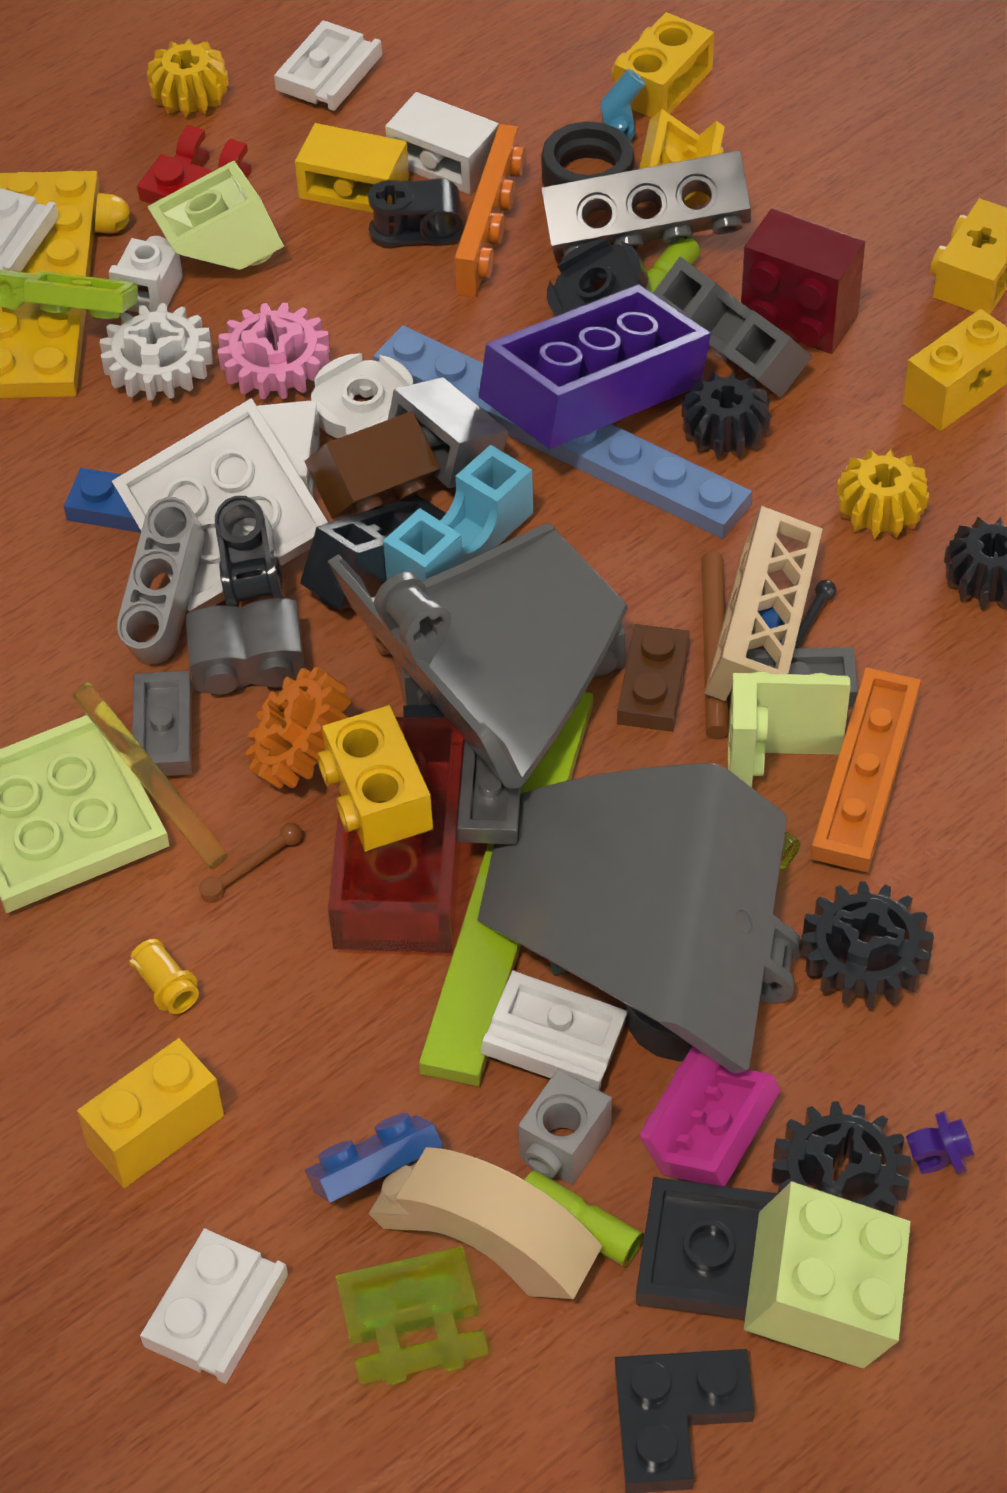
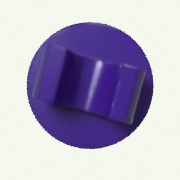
M945 1111L935 1114L939 1128H924L906 1136L914 1161H917L921 1174L938 1171L947 1166L950 1161L957 1174L966 1172L967 1167L964 1158L975 1155L962 1119L950 1122Z

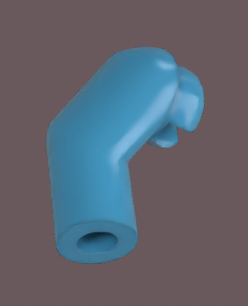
M627 69L601 100L600 110L603 123L619 129L632 141L636 130L631 101L646 83L636 72Z

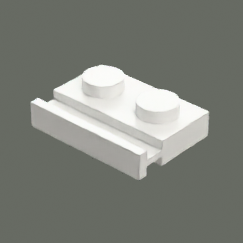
M322 20L274 75L275 88L277 91L317 104L319 100L328 103V109L335 111L382 56L381 40L376 38L372 42L363 40L362 33Z
M0 188V270L22 271L59 218L56 203L49 201L45 206L38 204L35 197Z
M512 970L492 1017L489 1030L483 1038L481 1054L548 1078H552L557 1069L599 1090L624 1027L628 1011Z
M204 1228L142 1331L140 1337L143 1347L198 1372L204 1370L217 1377L218 1381L226 1384L287 1279L286 1264L278 1260L274 1263L261 1257L260 1252Z

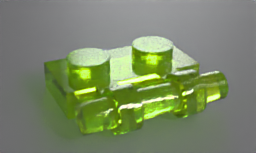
M463 1246L335 1275L350 1345L376 1339L379 1353L354 1359L359 1385L385 1379L386 1385H392L406 1381V1374L443 1366L445 1372L464 1368V1360L489 1354L483 1329L458 1334L455 1325L456 1320L478 1315L477 1301ZM434 1326L436 1340L402 1348L399 1347L397 1334Z

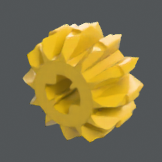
M189 38L185 44L178 45L170 41L169 49L155 50L154 60L148 63L147 78L151 96L154 98L155 105L165 107L167 114L182 111L187 118L191 112L195 111L205 115L207 106H221V97L227 93V86L229 84L228 73L221 52L211 49L208 42L195 45Z
M891 448L885 455L881 456L868 449L863 459L850 458L846 471L841 473V478L838 479L837 483L838 508L841 512V518L851 520L854 532L866 528L870 529L874 540L880 532L887 531L897 539L903 528L915 530L917 523L920 521V516L924 515V510L928 507L929 492H927L928 486L925 469L914 467L912 455L900 459L894 457Z

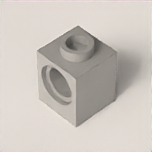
M557 1069L518 1125L519 1157L523 1158L530 1169L536 1170L548 1178L556 1176L574 1185L612 1129V1097ZM557 1128H568L573 1130L574 1133L568 1136H556L551 1134L550 1131Z

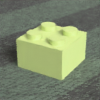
M791 1181L759 1212L743 1330L864 1369L899 1341L911 1221Z

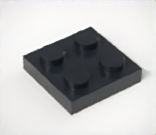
M653 1177L636 1289V1304L745 1319L759 1212L778 1193Z

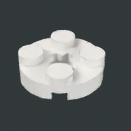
M362 353L345 355L329 362L315 377V388L311 393V401H317L319 426L329 435L341 438L388 420L393 391L396 388L412 385L413 378L401 363L383 355H379V362L373 360L363 361ZM358 394L364 398L374 396L368 401L360 402L354 400V396Z

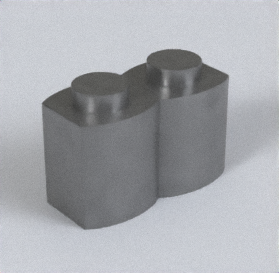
M283 598L265 599L247 604L241 608L224 605L210 606L186 614L189 667L195 691L221 695L243 688L249 684L282 687L283 681L287 676L296 681L300 669L305 668L301 625L296 600Z

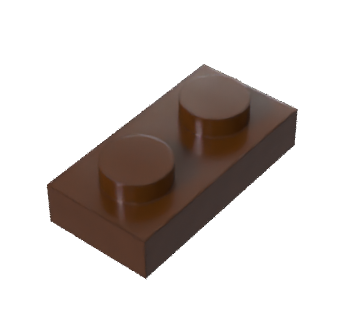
M634 624L617 709V725L673 732L689 648L690 631Z

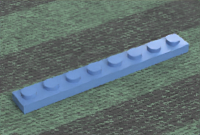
M404 325L373 355V361L379 362V355H383L401 363L411 374L413 384L443 377L508 430L507 435L722 539L725 538L751 506V490L612 424L548 449L478 397L483 367L482 362Z

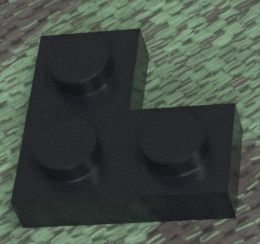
M747 1349L615 1357V1379L625 1493L693 1490V1469L688 1426L753 1422L754 1406Z

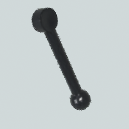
M825 579L817 583L815 588L816 597L800 623L795 648H799L825 602L835 597L837 588L831 580Z

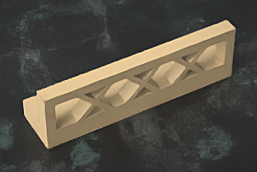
M761 506L743 544L704 694L726 701L732 689L733 673H789L822 528ZM777 533L804 542V549L789 553L777 538ZM783 570L794 586L779 590L768 573ZM773 607L785 624L770 629L758 611ZM764 646L775 661V668L746 658L747 651Z

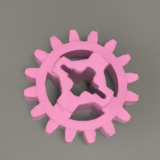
M263 303L260 308L261 313L254 315L251 311L245 309L242 310V322L235 320L227 322L228 333L219 334L218 337L220 369L225 371L228 384L239 382L240 393L244 395L253 388L259 389L260 399H266L270 391H277L281 399H285L288 395V389L292 387L304 393L307 391L306 380L314 381L321 368L330 362L328 331L322 330V321L319 317L308 320V311L304 307L295 313H290L288 303H282L278 311H271L268 304Z

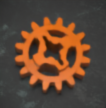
M314 667L311 672L305 668L300 669L296 681L287 676L283 681L282 691L279 694L271 692L261 707L263 710L258 711L256 714L257 719L260 720L259 726L248 734V738L255 742L246 751V757L252 760L249 769L279 789L284 784L290 788L296 787L300 775L307 780L313 777L314 765L318 762L317 753L325 750L322 726L349 718L342 713L351 704V698L344 694L347 686L319 667Z

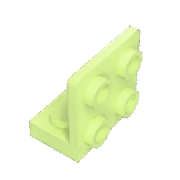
M768 672L733 673L728 732V770L752 787L753 776H764L765 753L839 755L845 735L850 696V678L848 676L824 673L811 675L771 674Z

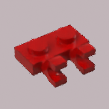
M187 125L179 137L176 155L173 158L163 154L159 155L137 185L141 201L153 204L213 172L203 168L210 158L209 151L199 148L206 138L205 130ZM230 138L221 151L217 169L235 161L247 178L252 172L251 165L241 162L248 152L247 144Z

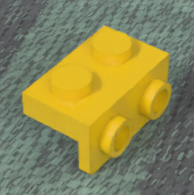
M661 109L649 121L639 169L722 154L724 149L721 143L725 126L715 121L699 135ZM692 192L685 197L683 203L691 209L697 203L703 205L710 197L703 192Z

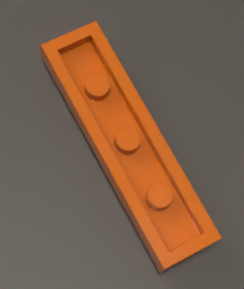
M499 124L455 255L456 295L476 297L482 278H490L494 261L492 246L493 243L500 244L502 241L505 227V215L503 212L504 209H512L516 191L514 178L515 176L522 177L525 169L526 148L519 147L518 126Z
M865 668L812 843L810 859L868 873L918 700L921 679Z

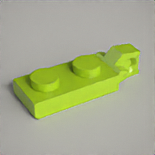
M0 270V306L12 310L17 309L25 302L40 303V309L46 312L64 313L71 311V307L89 309V315L95 318L114 319L120 317V313L123 314L137 303L138 285H135V282L46 271L32 274Z

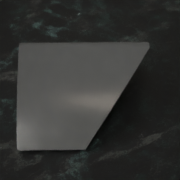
M549 523L534 528L475 558L422 581L415 573H398L383 583L374 597L369 595L360 576L339 554L328 561L344 594L357 615L507 788L511 789L522 787L559 735L599 668L628 610L625 601L561 536L555 527Z
M708 763L669 765L598 774L563 781L521 793L517 844H494L477 921L659 1022L732 1073L746 1071L750 1066L759 1002L774 1004L785 1002L792 997L795 987V980L790 971L792 960L800 952V936L773 915L787 822L786 815L731 771L720 765Z

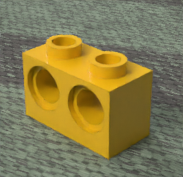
M666 12L652 27H647L643 31L640 39L626 53L618 56L611 73L614 85L627 69L633 70L645 81L646 85L631 101L632 110L650 118L661 109L671 114L713 70L714 32Z
M390 705L322 726L325 750L317 753L322 777L327 787L337 785L341 796L336 798V804L342 824L346 832L357 831L365 851L433 830L430 793Z

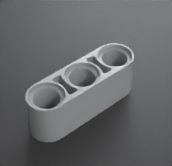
M165 497L149 507L144 519L117 620V631L120 639L138 661L147 665H158L167 661L174 654L178 646L205 542L203 527L193 510L184 500L176 497ZM186 522V527L181 534L173 538L164 537L166 529L171 524ZM162 573L173 574L170 583L166 587L159 590L150 589L153 579ZM150 624L159 625L156 636L151 640L137 642V636L142 628Z

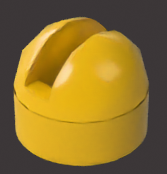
M98 193L95 233L112 234L125 229L130 220L128 203L116 195Z

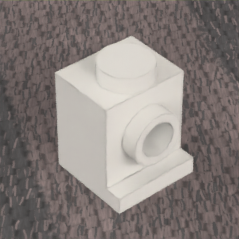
M150 236L146 241L131 238L118 265L111 266L109 270L110 279L135 282V285L148 286L149 293L137 291V303L127 311L139 313V306L145 305L149 312L157 311L160 303H166L168 307L183 277L180 255L173 251L167 239L161 236Z

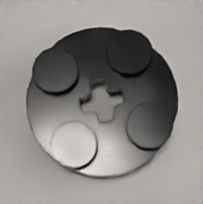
M596 239L584 243L568 253L557 266L561 274L556 279L555 285L549 281L547 288V301L555 316L638 284L646 289L648 283L647 269L634 248L622 241L623 246L619 244L611 245L608 239ZM601 280L604 285L599 290L593 292V284Z

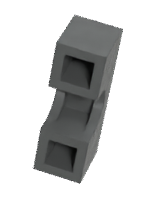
M681 257L678 258L652 293L711 333L709 345L780 398H782L813 357L791 337L754 310L751 311L716 282Z

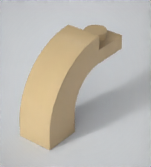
M426 1147L417 1163H408L392 1171L384 1180L382 1192L368 1213L383 1229L432 1231L453 1237L474 1247L498 1264L528 1296L574 1299L602 1248L599 1241L577 1218L550 1196L527 1181L484 1160L440 1148Z

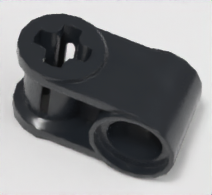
M441 178L403 182L387 180L373 185L369 190L368 203L370 208L373 209V220L369 224V236L379 246L394 248L402 245H445L456 241L463 233L464 222L460 193L454 182ZM388 195L392 196V205H387ZM389 223L394 224V233L389 232Z
M233 496L226 499L219 505L215 513L214 524L220 554V578L227 605L239 607L241 601L273 596L274 599H285L284 579L269 519L261 506L250 497ZM245 518L256 519V525L248 535L243 537L232 535L235 524Z

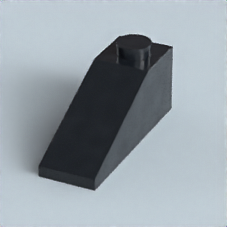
M415 495L317 526L300 584L317 594L321 602L330 607L338 608L339 610L350 607L351 605L328 564L330 559L339 554L360 576L369 595L374 597L381 585L387 581L383 540L419 508L439 521L446 512L419 495Z

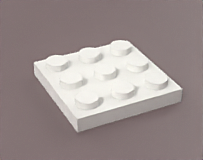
M252 398L112 480L141 530L149 507L165 497H176L184 500L201 523L205 533V542L187 608L189 612L215 606L225 600L220 578V554L214 523L215 513L219 505L226 499L233 496H247L254 499L261 506L271 523L276 552L281 566L309 550L316 527L328 523ZM245 518L235 524L232 535L236 537L248 535L254 529L256 519ZM186 522L171 524L166 529L164 537L173 538L181 534L186 527ZM167 573L168 577H169L170 580H171L172 577H173V574H172V573Z

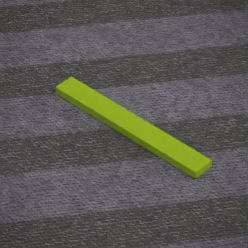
M584 692L559 735L522 785L520 794L571 780L593 708V693ZM488 843L419 1062L421 1075L480 1087L489 1057L481 1054L482 1041L489 1030L492 1017L512 970L514 971L522 946L477 921L494 846L491 843Z

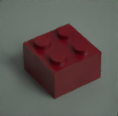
M771 208L744 246L741 303L751 311L754 310L794 341L833 354L858 316L865 241Z

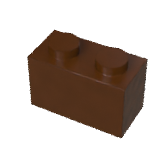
M413 411L327 442L304 461L332 519L349 512L355 515L383 506L382 499L395 495L397 501L418 495L427 489L423 481L440 469Z

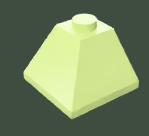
M235 161L147 206L173 251L179 255L241 270L249 265L255 266L264 263L273 255V252L284 247L261 198Z

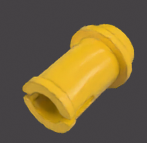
M146 940L132 951L130 955L132 960H129V964L154 992L153 1001L160 1010L169 1011L171 1014H180L193 1006L199 996V990L197 989L198 980L192 972L182 970L160 940Z

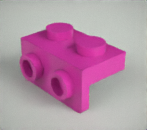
M692 1046L683 1063L677 1068L672 1081L654 1111L647 1117L640 1133V1139L662 1175L697 1183L726 1186L781 1090L772 1074L751 1070L732 1073Z

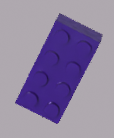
M638 284L486 343L478 397L535 438L536 441L548 449H552L691 390L694 380H702L711 333Z

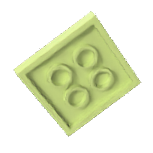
M102 709L0 749V902L6 913L170 846L167 832Z

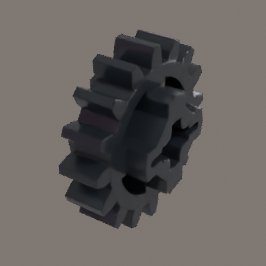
M859 882L857 894L850 895L840 885L835 887L833 903L823 897L816 899L815 914L805 915L803 934L801 935L800 955L807 957L805 970L807 975L816 976L822 974L820 990L823 993H827L835 987L842 989V1003L848 1005L855 994L863 995L867 1008L874 1007L876 995L884 994L892 1004L898 1002L901 986L909 991H916L920 974H928L934 935L933 932L925 931L928 918L925 912L910 914L913 898L907 895L896 902L890 899L891 886L884 885L878 894H871L867 883Z
M834 1101L831 1103L830 1112L827 1116H821L819 1111L811 1106L806 1109L805 1126L790 1119L786 1123L785 1139H776L773 1159L776 1161L772 1162L771 1182L780 1184L778 1194L792 1181L807 1187L812 1186L813 1189L896 1216L898 1200H906L910 1183L907 1177H909L911 1169V1156L902 1154L905 1138L902 1134L885 1135L888 1118L884 1115L876 1118L872 1123L864 1120V1105L858 1104L853 1110L852 1115H845L839 1102ZM845 1158H849L845 1170L840 1172L837 1181H833L837 1169L842 1167Z

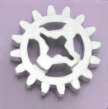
M160 303L157 311L149 312L145 305L139 306V315L135 317L124 312L120 314L122 325L109 324L106 327L108 338L100 339L102 352L100 355L104 374L110 375L111 384L114 388L125 385L127 396L133 397L142 390L146 392L147 400L153 401L156 393L159 391H164L169 399L174 398V388L181 386L183 389L191 391L193 389L192 377L205 379L207 376L206 365L213 364L209 328L202 327V320L199 315L187 319L186 308L182 306L176 309L174 313L167 311L166 303Z

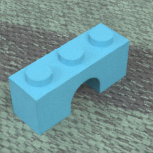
M489 445L455 476V497L449 510L440 521L419 508L383 540L387 580L398 573L411 572L415 573L422 581L497 547L533 514L532 469L496 447Z

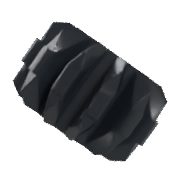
M712 371L708 382L694 380L690 393L685 394V400L682 402L681 416L683 417L685 438L694 441L698 453L709 449L714 450L717 459L724 452H731L740 459L745 448L758 450L762 437L767 436V430L770 428L771 413H769L767 391L757 389L754 377L742 381L738 380L735 371L728 378H721Z
M1001 516L994 524H987L980 517H977L972 528L959 525L957 533L954 534V539L950 540L949 546L945 550L944 563L946 564L948 587L958 588L961 601L971 598L978 599L981 609L988 602L993 601L1005 609L1007 607V527L1004 526Z

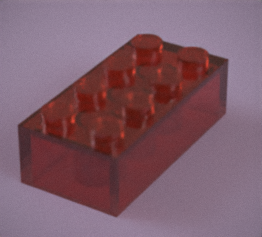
M395 717L430 793L433 830L365 851L357 831L346 832L338 812L328 903L333 949L452 953L461 842H458L457 824L464 738L447 718Z

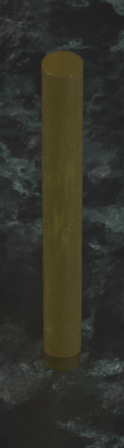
M87 682L79 686L72 694L73 699L206 865L213 869L222 864L228 857V853L93 685Z

